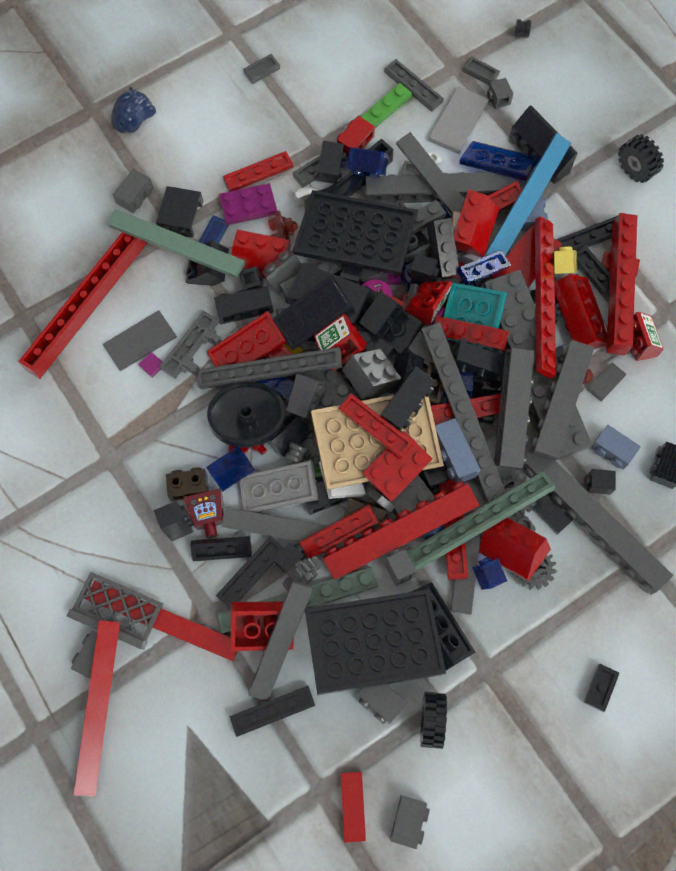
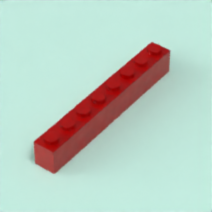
M619 213L612 224L606 353L625 356L633 347L638 215Z
M462 481L457 482L451 486L452 490L446 493L444 490L433 495L434 499L428 502L423 500L417 503L415 509L401 511L394 520L391 521L388 518L379 523L380 527L374 530L371 527L363 531L361 537L357 539L351 537L343 542V546L339 548L334 546L328 549L323 559L334 580L480 506L469 484Z

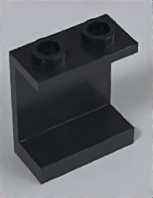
M167 186L156 220L157 226L185 237H194L192 225L197 208L202 207L204 202L201 192Z

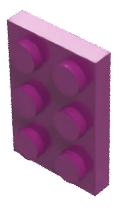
M270 183L219 194L226 226L278 215Z

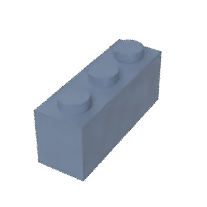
M456 418L435 425L442 459L447 466L449 478L453 479L454 483L476 478L481 469Z

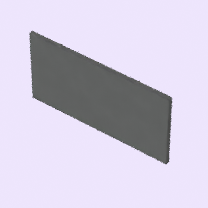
M158 310L105 342L103 346L118 369L122 371L177 336Z

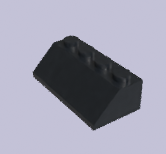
M530 105L512 126L509 138L513 144H516L522 150L525 156H528L536 167L552 138L558 132ZM571 145L550 179L553 184L570 174L578 154Z
M431 582L411 592L429 589L445 670L447 671L476 652Z

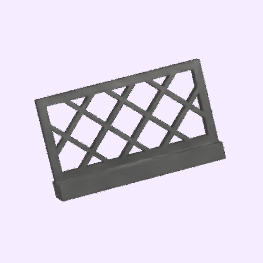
M90 572L73 608L69 609L67 617L97 630L98 620L108 621L113 618V621L117 622L116 617L126 613L129 624L119 627L118 639L144 650L148 643L146 641L164 604ZM93 578L100 580L102 589L92 592L90 585ZM113 587L118 588L120 597L110 600L107 590ZM104 591L107 602L96 605L93 595ZM135 595L138 605L128 608L125 598ZM90 597L93 607L87 610L79 608L83 599ZM122 599L125 610L114 613L111 603ZM148 603L157 605L154 613L146 616L143 606ZM108 605L111 615L105 618L100 617L98 609ZM140 607L143 618L133 622L129 611ZM145 621L147 628L142 636L136 633L134 625Z

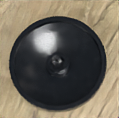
M238 382L223 388L212 398L208 406L207 418L212 433L220 441L234 447L249 448L267 443L280 432L285 422V406L281 396L271 387L258 382Z

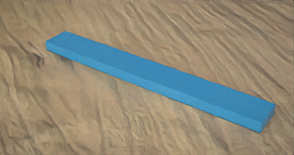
M556 133L485 252L484 257L497 266L503 261L571 145V142L560 134Z

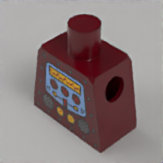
M221 489L183 497L197 530L204 529L206 538L218 536L216 526L222 525L224 516L223 493Z

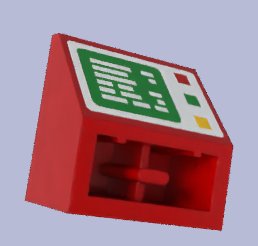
M438 281L421 284L418 288L419 290L406 307V312L423 322L424 325H430L447 300L452 282Z
M636 312L634 314L633 347L631 348V353L635 356L636 361L658 357L664 348L653 318L648 314Z
M345 313L314 335L319 350L336 347L341 349L342 364L347 362L352 355L364 350L367 345Z

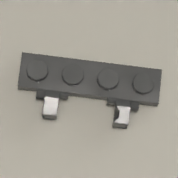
M203 310L159 366L160 370L174 379L177 378L181 371L186 373L187 370L196 376L200 368L192 362L194 354L203 343L206 344L209 341L211 344L217 345L221 342V337L216 335V330L214 329L219 323L218 319Z

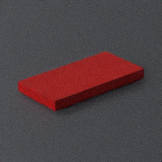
M534 225L528 229L492 274L491 279L521 270L527 287L529 288L535 281ZM554 239V251H558L562 243Z
M267 311L206 352L214 366L219 367L261 360L286 344L287 341L274 322L273 317Z

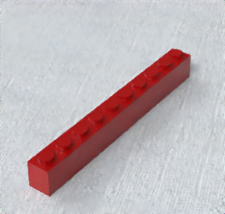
M123 232L117 237L18 362L26 371L41 379L147 245V242Z

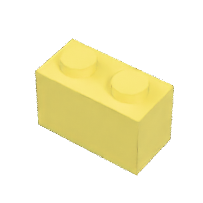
M559 247V251H554L555 274L577 273V251L572 250V247Z

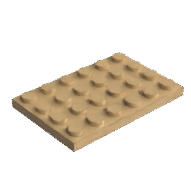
M394 395L364 400L362 402L380 415ZM424 396L421 400L423 405L417 413L413 412L409 417L412 421L406 429L402 428L399 431L401 433L405 431L433 458L423 469L428 470L442 467L444 464L429 396ZM340 405L310 411L326 490L369 482L362 473L386 449V447L338 410Z

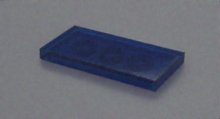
M472 141L461 156L459 164L526 181L536 166L538 157Z

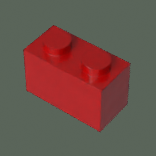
M359 115L355 120L349 122L347 129L337 137V143L344 144L343 151H346V156L354 160L374 138L375 126Z

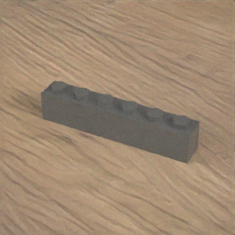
M571 340L568 345H564L561 356L564 357L563 361L558 363L556 368L557 380L556 382L552 381L549 392L552 393L550 400L546 399L543 410L546 411L544 418L540 417L537 429H540L538 437L534 436L531 447L534 448L533 454L553 461L558 459L594 347Z
M510 348L505 351L494 458L496 467L523 469V465L526 463V454L524 453L525 446L528 443L527 426L530 423L528 412L532 403L530 391L534 384L532 371L536 364V358L532 350Z

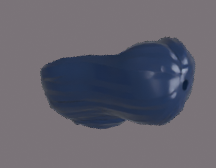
M129 87V91L121 94L113 106L111 115L112 127L121 133H133L139 129L144 120L156 113V108L144 93Z

